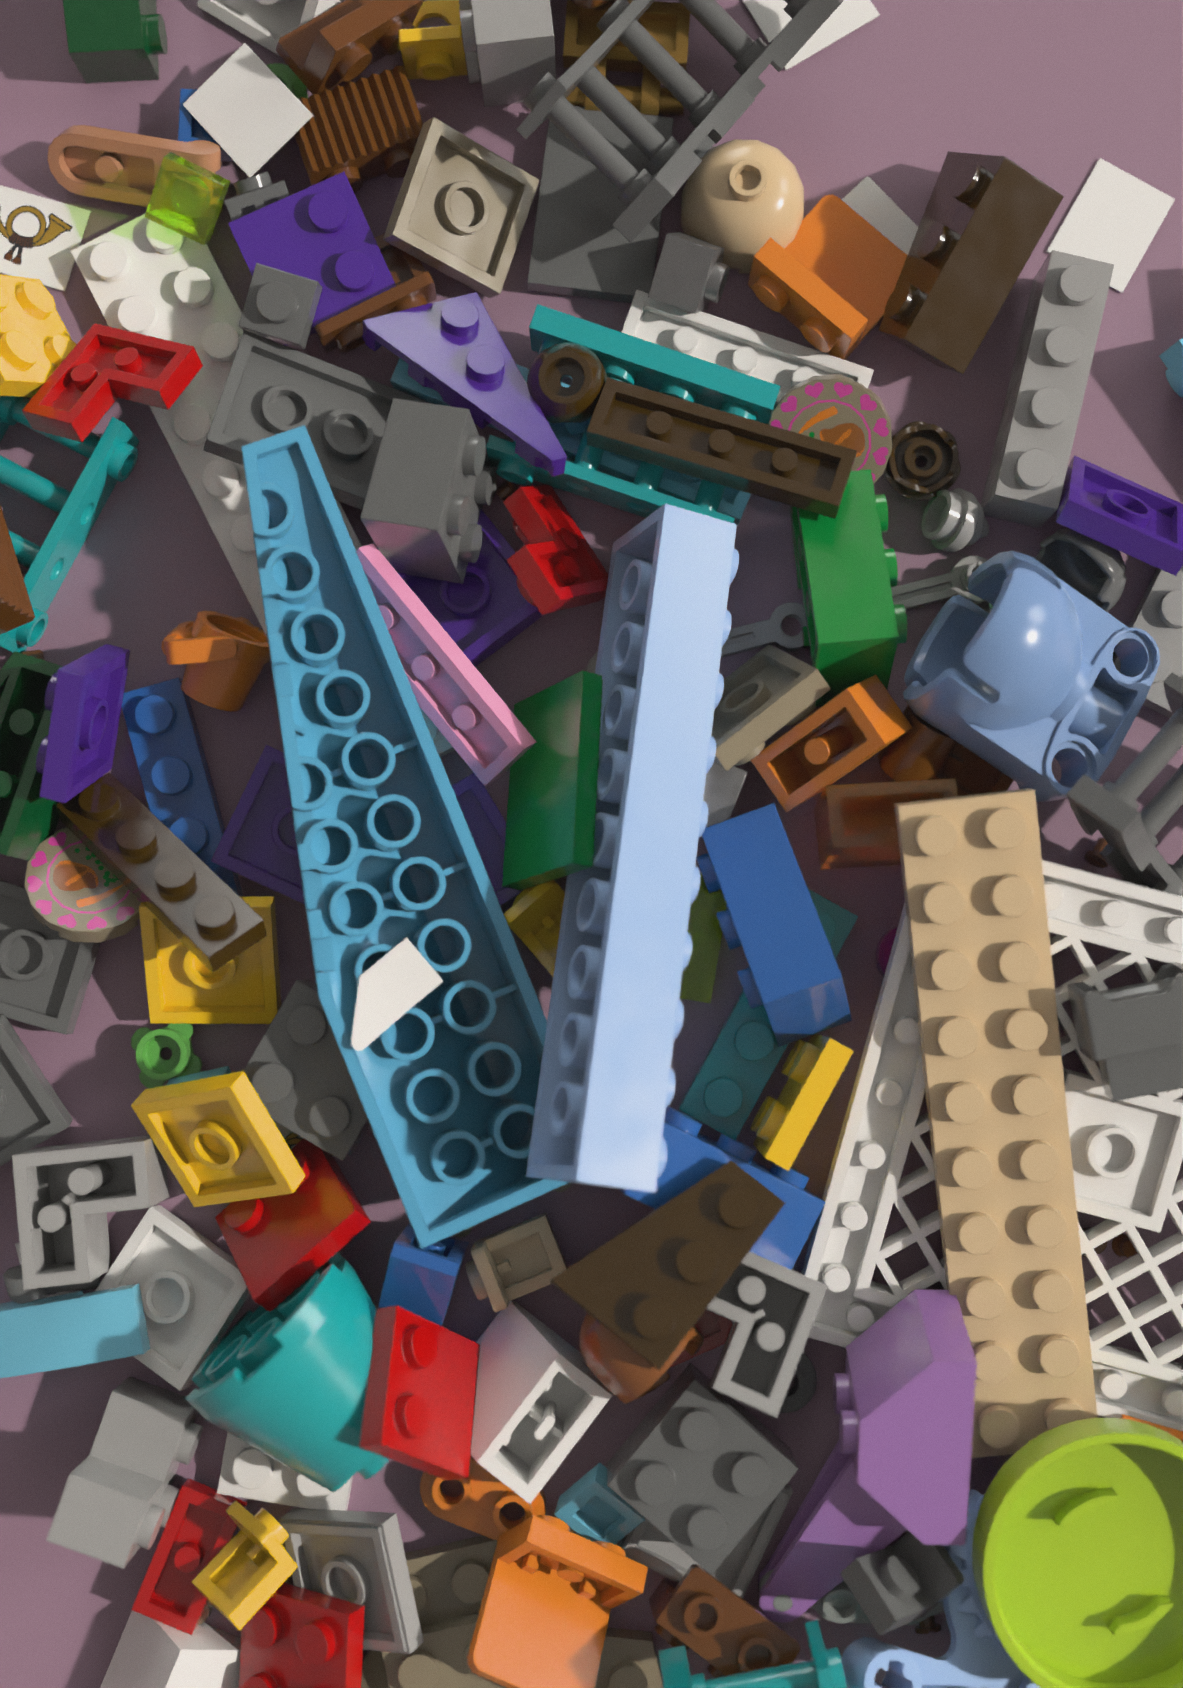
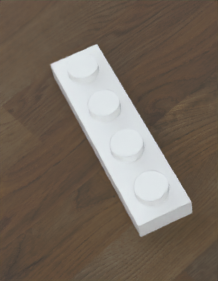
M636 290L622 329V333L781 386L775 407L791 387L812 376L839 374L854 379L853 381L861 383L868 389L874 372L873 369L702 311L695 314L648 297L649 293Z

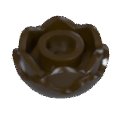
M558 343L546 348L535 358L527 375V387L532 398L540 406L547 421L552 423H582L593 416L607 380V374L599 358L588 348L576 343ZM569 377L573 380V383L570 387L565 388L560 384L561 380Z
M914 421L905 425L892 436V451L884 470V476L889 485L898 494L912 500H930L937 497L938 491L942 489L948 490L956 482L961 471V464L959 462L957 441L950 432L934 424ZM915 459H924L926 466L918 467L915 464Z

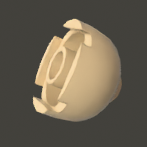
M734 139L712 147L701 158L702 162L689 176L682 192L681 227L685 234L724 248L722 263L729 265L730 269H739L738 274H750L754 255L770 237L783 248L794 240L804 218V187L795 165L779 149L759 140Z

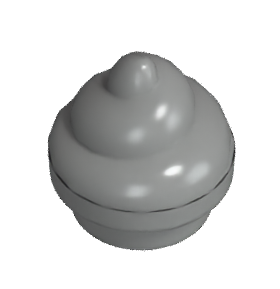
M956 488L952 491L945 489L938 491L937 497L930 499L922 517L921 528L923 535L931 539L934 547L946 552H957L965 546L975 544L979 538H984L989 534V524L985 519L983 507L971 492L961 488Z

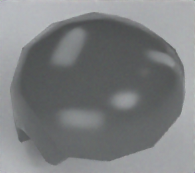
M1068 527L1058 529L1054 534L1040 542L1041 550L1034 559L1053 571L1055 576L1106 612L1117 604L1127 580L1124 574L1126 566L1119 550Z

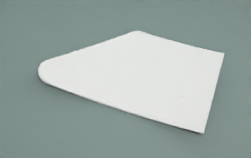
M407 937L359 978L351 1045L355 1050L365 1049L387 1028L443 982Z

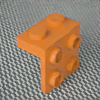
M826 195L802 220L794 240L788 246L783 248L770 237L753 257L747 286L754 291L757 298L766 307L779 312L802 332L806 340L816 349L846 360L884 317L887 301L895 289L908 255L839 197Z
M547 1515L531 1516L498 1537L468 1652L467 1663L470 1670L476 1675L507 1688H595L611 1609L643 1593L648 1567L627 1558L626 1552L618 1545L605 1541H590L570 1532L568 1524L558 1518Z

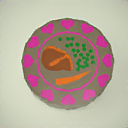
M839 374L812 376L791 387L773 409L768 425L856 450L857 454L852 471L871 469L874 484L884 473L892 451L891 419L881 398L861 383Z
M67 827L58 830L39 844L27 863L24 886L34 917L44 927L46 924L50 929L58 931L60 937L72 942L101 943L125 935L138 925L137 920L140 918L139 905L141 901Z

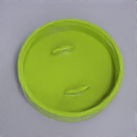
M1090 1418L1057 1426L1032 1439L1015 1452L994 1477L983 1497L978 1510L972 1541V1566L979 1599L987 1618L1008 1655L1019 1669L1040 1688H1183V1442L1164 1430L1149 1424L1121 1418Z

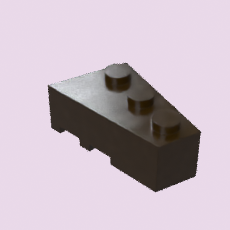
M948 151L895 289L887 301L885 315L879 331L931 363L964 374L1064 196L1005 156Z

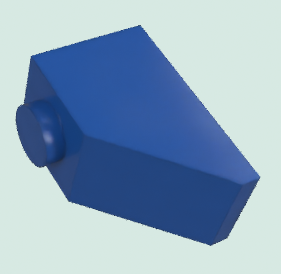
M408 1223L394 1243L378 1309L397 1305L442 1326L469 1242L449 1236L421 1249L413 1228Z

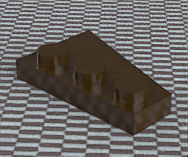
M731 1160L552 1278L550 1282L657 1371H660L785 1205V1202Z

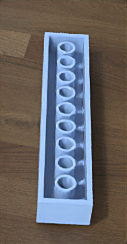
M669 504L661 506L613 542L595 669V674L602 675L603 689L594 861L591 868L567 875L526 1177L646 1192H655L657 1178L664 1170L667 1157L666 1143L662 1137L665 1108L671 1103L675 1090V1074L670 1066L673 1042L681 1030L684 1017L683 1004L679 1000L682 971L688 965L692 951V940L687 932L690 904L695 900L700 885V872L698 867L695 866L698 839L703 834L708 819V806L703 801L706 774L712 767L716 753V742L714 737L711 736L713 715L721 700L724 688V679L722 674L719 673L721 649L731 629V614L726 610L729 585L736 575L739 564V553L734 549L737 524Z

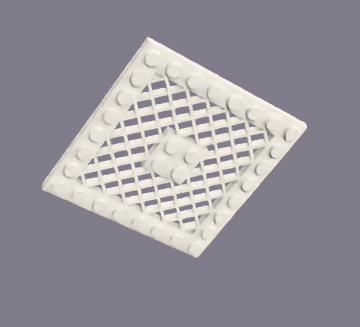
M1042 860L1049 932L1058 934L1050 939L1051 956L1069 946L1084 972L1055 988L1058 1023L1065 1033V1036L1060 1038L1061 1056L1075 1050L1088 1073L1084 1074L1063 1068L1077 1211L1107 1219L1085 1232L1078 1223L1081 1255L1085 1254L1097 1274L1096 1277L1084 1283L1086 1304L1108 1293L1120 1314L1089 1331L1097 1415L1107 1418H1120L1124 1414L1183 1431V1364L1172 1361L1183 1355V1309L1181 1307V1304H1183V1281L1170 1287L1158 1267L1161 1263L1183 1252V1214L1176 1204L1183 1200V1178L1176 1181L1183 1160V1099H1179L1183 1095V1088L1113 1102L1104 1092L1101 1071L1095 1061H1091L1080 1051L1076 1029L1062 1006L1063 1002L1070 999L1068 984L1083 981L1097 991L1108 990L1103 980L1131 964H1134L1144 982L1152 981L1155 974L1145 957L1170 964H1183V896ZM905 903L822 1196V1200L826 1203L814 1225L801 1271L802 1275L828 1286L808 1338L845 1348L914 1289H925L940 1281L944 1289L947 1290L943 1258L938 1259L926 1238L929 1234L940 1229L938 1210L916 1221L903 1199L907 1194L935 1180L933 1158L920 1137L921 1134L929 1130L928 1112L918 1117L925 1093ZM1080 940L1121 950V952L1095 966ZM912 1141L925 1165L901 1178ZM894 1202L907 1227L883 1239ZM1168 1212L1179 1232L1147 1248L1136 1227L1161 1233L1164 1219ZM1126 1232L1138 1254L1106 1271L1094 1248ZM917 1242L930 1265L899 1282L886 1258ZM876 1265L888 1285L871 1281ZM1148 1271L1160 1293L1128 1309L1117 1287ZM1171 1310L1182 1332L1151 1348L1139 1327ZM1130 1332L1142 1353L1110 1345L1109 1343Z

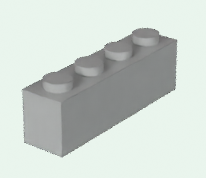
M1052 250L1034 277L980 504L983 507L985 516L1040 528L1058 510L1114 264Z

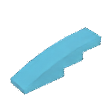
M139 1283L83 1294V1291L37 1299L23 1304L13 1301L0 1303V1378L142 1355L150 1349Z

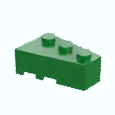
M871 469L851 471L836 519L793 506L790 507L797 588L802 590L807 623L806 627H802L803 648H810L813 667L818 669L830 687L828 692L815 701L816 706H824L847 688L874 675H877L887 690L897 644H905L907 641L905 607L903 604L894 605L891 588L896 587L898 581L896 553L894 548L884 549L882 533H886L888 530L885 494L875 495Z

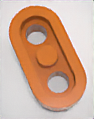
M471 1454L469 1477L457 1479L464 1487V1492L457 1497H450L444 1494L440 1484L445 1479L424 1471L421 1477L420 1495L425 1507L433 1515L498 1541L499 1536L531 1516L545 1515L546 1497L543 1489L540 1490L531 1504H529L477 1463ZM516 1502L523 1507L525 1514L521 1519L511 1521L502 1515L501 1508L506 1503Z

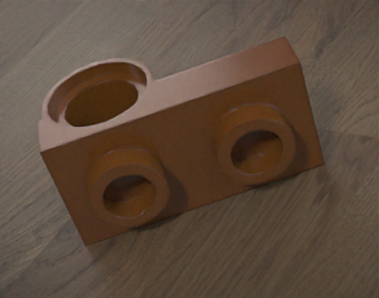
M908 704L902 713L913 728L879 751L877 756L882 770L898 783L921 792L928 791L931 787L949 798L1007 791L1014 781L960 743L915 715Z

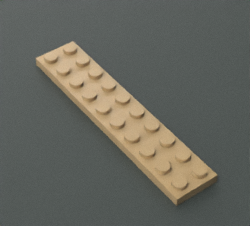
M1031 788L895 804L946 1288L949 1290L950 1295L957 1296L977 1361L971 1458L1014 1454L1029 1441L1050 1429L1077 1420L1098 1418L1035 790Z

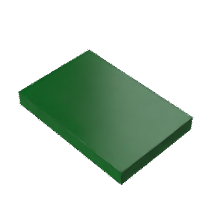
M582 670L514 704V715L536 740V743L510 767L502 887L524 890L591 868L593 865L603 689L602 675Z

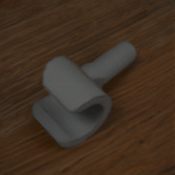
M21 1265L9 1268L3 1274L9 1298L19 1304L34 1301L47 1294H57V1292L97 1289L100 1284L99 1276L89 1283L23 1290Z

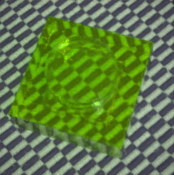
M170 152L163 157L145 217L195 242L205 245L211 240L230 181Z

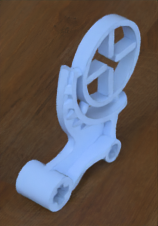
M971 1489L968 1496L966 1544L945 1545L946 1551L964 1577L963 1583L943 1600V1607L951 1632V1643L948 1651L941 1657H930L882 1642L876 1638L862 1637L853 1641L844 1650L841 1657L847 1688H1040L1019 1669L1008 1655L987 1618L979 1599L972 1566V1541L978 1510L984 1495L980 1494L977 1490ZM878 1668L886 1670L882 1683L874 1681Z

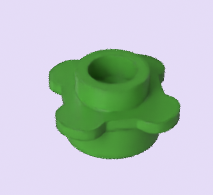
M168 1024L167 1027L156 1030L142 1027L135 1031L131 1038V1046L136 1051V1062L141 1070L139 1079L145 1087H160L164 1085L166 1080L201 1072L202 1060L194 1054L191 1037L194 1034L192 1024ZM165 1047L170 1048L172 1051V1057L168 1060L161 1056V1051Z

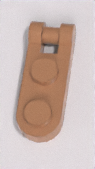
M73 125L55 137L48 148L47 160L51 173L61 186L77 195L150 208L161 207L179 213L205 217L218 215L223 211V191L220 187L216 186L215 172L221 169V148L214 142L205 140L182 142L88 125ZM175 169L190 172V186L176 183Z

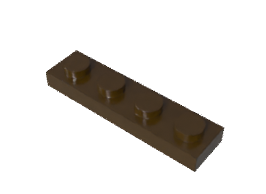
M608 377L587 429V445L833 519H836L857 454L856 450Z
M110 772L96 780L68 802L56 804L61 822L212 973L267 936L264 920Z

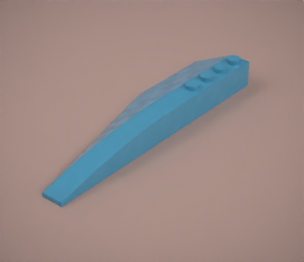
M305 425L244 445L241 451L317 992L421 1249L567 1184V1182L526 1177L547 1020ZM407 937L443 982L387 1028L365 1049L355 1050L351 1045L359 978Z

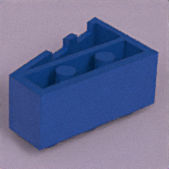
M772 803L706 827L702 837L708 853L697 856L696 859L709 894L722 889L728 909L716 913L729 950L743 947L750 967L739 970L737 973L750 1008L753 1009L764 1005L778 1046L780 1047L851 1022L852 1017L842 975L775 804Z
M668 1106L665 1109L662 1137L666 1143L667 1157L664 1170L657 1178L655 1192L619 1190L631 1198L658 1209L732 1160L785 1202V1205L749 1252L792 1270L826 1203L805 1188L810 1178L792 1167L788 1171L773 1163L769 1169L753 1161L756 1150L721 1133L718 1141H715L699 1133L702 1127L700 1122Z

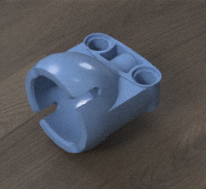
M1014 551L999 552L981 564L968 578L969 592L992 604L991 612L987 613L972 601L960 595L951 597L938 612L923 635L907 666L904 676L907 688L903 692V697L915 715L1007 775L1017 783L1019 789H1034L1036 802L1066 799V794L1083 774L1097 782L1113 760L1147 697L1160 664V652L1155 640L1148 632L1139 628L1127 627L1059 579L1053 571L1032 556ZM1113 651L1120 660V672L1113 663ZM1053 758L1058 761L1061 767L1062 776L1059 783L1055 780L1052 773L1051 764Z

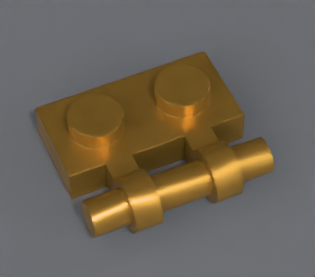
M567 0L563 50L564 68H570L603 34L596 25L616 0H609L605 5L596 9L581 8L573 4L571 0ZM654 1L637 21L686 71L690 12L681 3ZM620 41L596 66L605 78L606 71L643 73L642 86L613 85L641 114L683 116L684 106L666 88H660L661 83ZM578 87L566 98L573 106L585 107V110L601 111Z

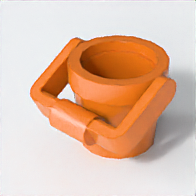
M200 611L197 613L195 621L178 624L161 643V649L166 655L167 664H186L181 690L192 699L204 705L224 711L237 712L241 710L264 665L271 660L268 636L262 629L252 625L245 617H233L214 611Z

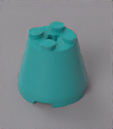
M338 1252L271 1312L262 1306H259L254 1312L249 1309L209 1353L191 1379L200 1390L195 1388L185 1399L206 1420L318 1485L327 1488L330 1492L340 1489L357 1472L364 1479L373 1477L390 1460L387 1457L359 1447L367 1379L372 1358L376 1308L354 1268Z

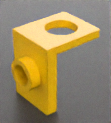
M459 0L424 1L413 22L415 28L398 30L399 46L407 79L442 80L450 76L468 75L460 21ZM430 17L442 18L450 25L418 28L422 21Z

